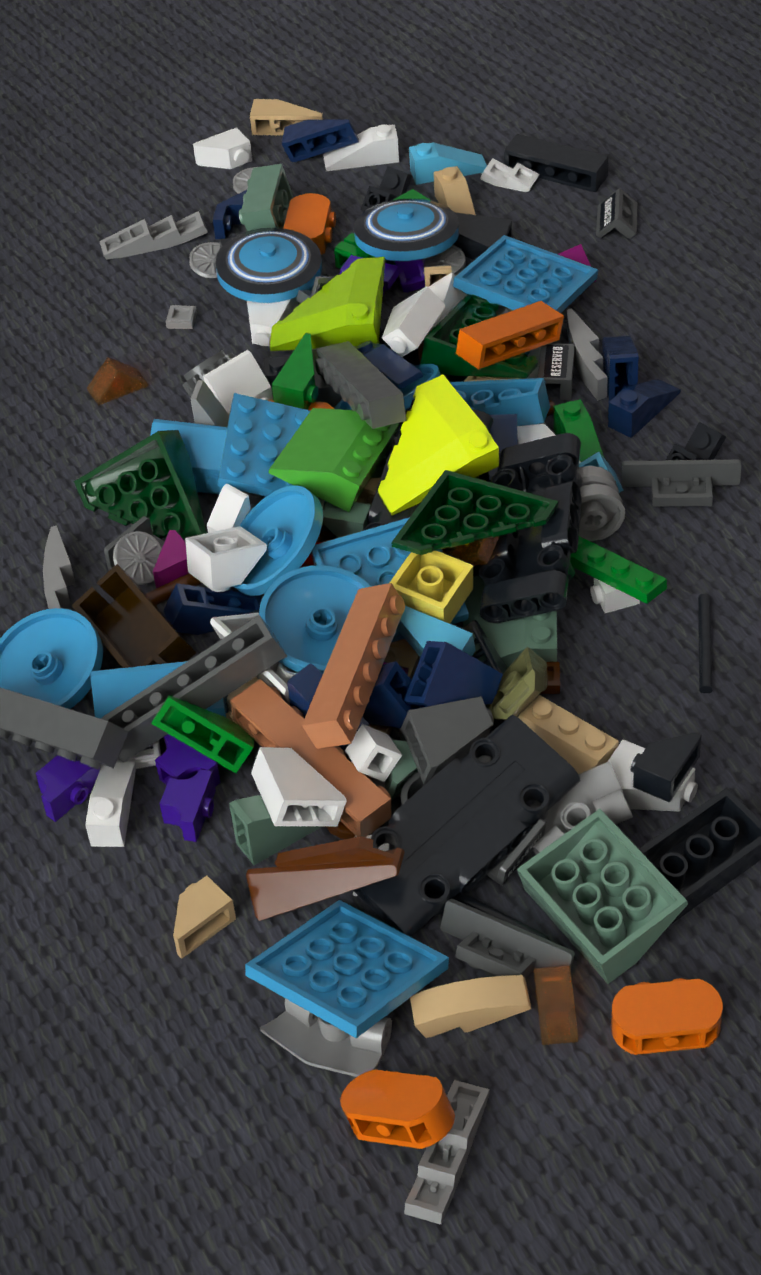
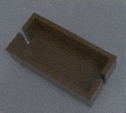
M118 564L97 582L114 599L111 604L93 587L72 604L76 612L84 616L93 625L104 646L123 668L184 662L196 654V651L140 586Z

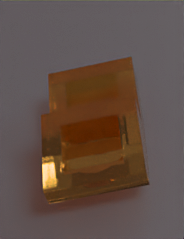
M488 537L452 548H443L442 552L473 566L487 564L499 537Z
M570 966L535 968L534 983L542 1045L578 1042Z

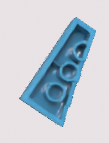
M544 378L450 382L471 409L479 410L489 415L517 414V426L544 423L550 409Z

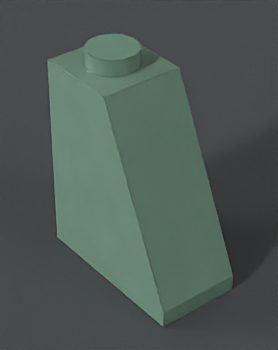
M261 795L237 799L229 803L236 844L253 865L258 864L322 827L274 826Z

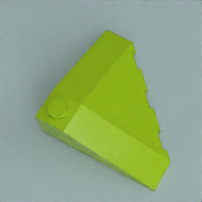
M385 257L355 260L343 273L336 275L322 286V289L315 295L307 298L293 309L291 314L274 324L271 330L270 351L295 350L305 333L311 334L312 349L347 341L353 346H358L367 341L379 344Z

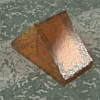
M107 357L88 385L87 391L99 406L148 387V383L137 368Z

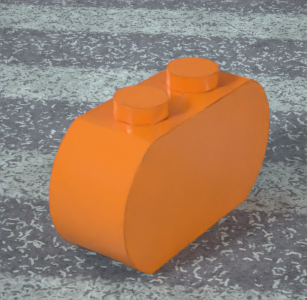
M315 193L302 194L290 200L283 229L293 230L307 236L318 246L322 255L326 251L327 243L332 242V227L336 225V213L331 212V202L327 197Z
M678 978L669 982H640L635 985L625 986L615 995L612 1002L611 1032L616 1043L623 1050L633 1055L707 1048L716 1041L720 1033L723 1010L722 999L718 991L711 984L701 979L686 980Z
M370 1070L353 1079L344 1089L340 1099L341 1107L358 1140L423 1149L443 1139L451 1130L455 1120L454 1110L440 1080L437 1077Z

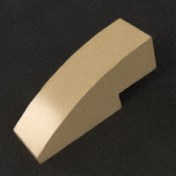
M523 975L493 976L458 981L433 987L410 997L414 1025L425 1038L434 1037L458 1027L464 1032H471L532 1009L526 980Z

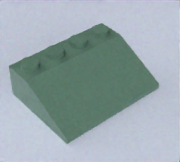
M479 575L473 577V590L464 602L469 612L468 620L463 621V628L473 620H477L507 668L527 646L544 661L557 662V611L501 623L487 622L480 616L482 591L485 583ZM479 644L475 646V652L481 649ZM483 655L477 660L483 662L487 658L485 655Z
M600 808L517 868L524 890L607 984L635 965L688 905L687 900Z

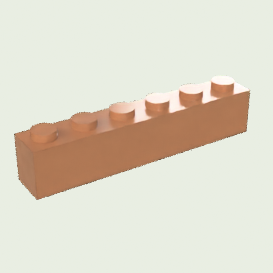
M392 583L361 588L357 591L302 723V727L317 749L352 744L405 610L404 600L397 593Z
M260 679L230 700L233 720L261 747L292 748L345 796L347 802L340 821L357 837H367L391 818L392 799L388 791L382 786L377 787L369 779L368 775L358 772L339 746L317 749L302 727L304 717L297 707H291L287 704L275 687H269Z

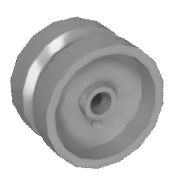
M596 466L579 467L578 472L583 480L580 487L582 505L579 536L589 541L601 540L611 536L620 528L625 519V507L619 495L616 481L609 471Z

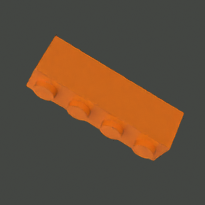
M538 301L461 328L458 335L456 354L479 370L558 341L564 315L544 302Z

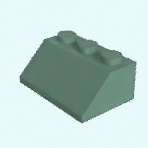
M275 164L253 168L251 177L247 182V192L243 195V206L239 210L240 222L242 225H245L247 231L261 228H283L290 200L294 198L283 165Z

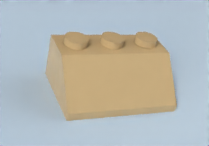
M541 695L518 716L520 720L563 757L578 774L608 762L619 745V741Z

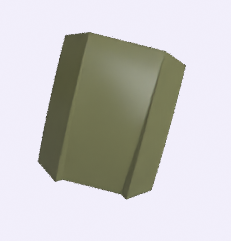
M528 646L519 657L504 671L498 693L494 697L492 704H486L487 708L492 712L494 720H506L511 715L518 717L542 691L547 689V662Z

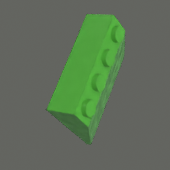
M312 408L270 467L268 473L292 485L305 487L316 497L350 512L389 451L399 424L395 423L372 429L365 420H361L356 411Z

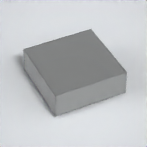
M170 305L166 319V328L193 329L197 307Z

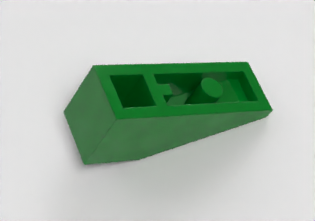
M310 333L304 334L272 383L273 400L275 403L308 410L311 403H315L317 400L318 387L315 383Z
M581 399L554 405V432L556 435L562 433L574 434L580 439V461L583 462L597 452H600L604 457L591 417Z
M170 695L151 722L154 726L234 773H237L254 747V739L237 723Z

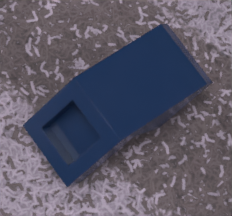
M247 190L217 204L213 217L215 239H226L228 231H232L233 224L242 225L239 219V210L242 209L243 195L246 194Z

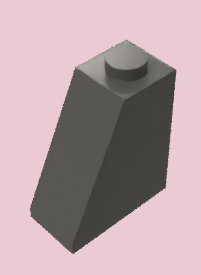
M482 696L409 710L401 729L423 784L430 781L452 760L456 758L462 759L466 756L475 741L486 738L493 726V715L490 709L486 708Z

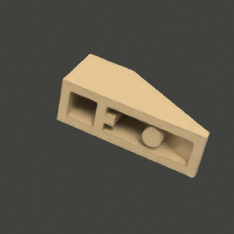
M254 99L250 113L252 135H283L286 126L304 120H323L322 113L278 99Z

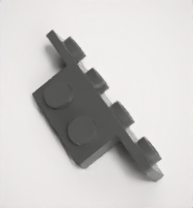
M739 459L623 461L622 486H651L652 507L712 506V486L739 485L742 464Z
M449 899L446 902L440 929L463 940L457 946L455 958L466 962L472 968L482 969L496 976L523 975L526 978L534 971L562 984L568 981L575 955L574 951L454 899Z

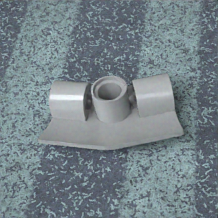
M610 762L578 774L581 781L548 810V815L544 820L546 822L544 836L533 845L532 851L536 855L599 808L615 825L633 817ZM536 801L530 807H539L541 803Z
M285 998L286 1011L260 1027L262 1033L305 1064L358 1077L367 1071L377 1069L391 1036L392 1020L391 1018L384 1017L358 1038H354Z

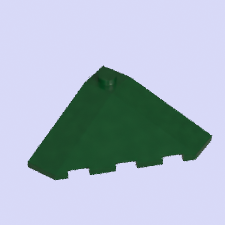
M467 294L425 337L421 364H434L438 366L440 373L444 375L527 378L538 366V360L534 355L528 357L526 353H522L478 370L458 356L456 348L459 330L498 316L496 313L498 311V304H492L486 299Z
M179 430L157 431L74 481L85 508L93 512L101 509L109 513V519L128 526L130 523L134 524L143 516H146L150 519L153 535L160 539L166 538L169 530H176L185 542L187 537L206 534L190 456Z
M445 470L393 539L392 547L423 555L447 547L452 548L472 543L475 540L513 533L516 530L532 526L545 525L557 509L559 501Z

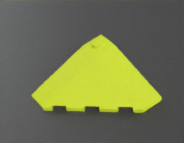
M444 375L416 387L413 395L415 400L411 411H407L406 421L402 424V435L399 443L394 446L387 464L389 468L385 480H381L378 488V494L391 516L421 503L445 470L475 478L499 467V447L483 422Z

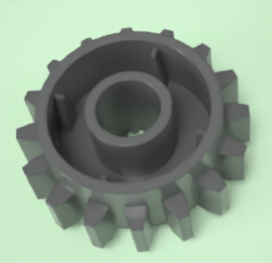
M224 350L187 372L184 375L186 382L182 386L189 397L192 396L198 380H204L205 374L234 358V354L231 352L226 355Z

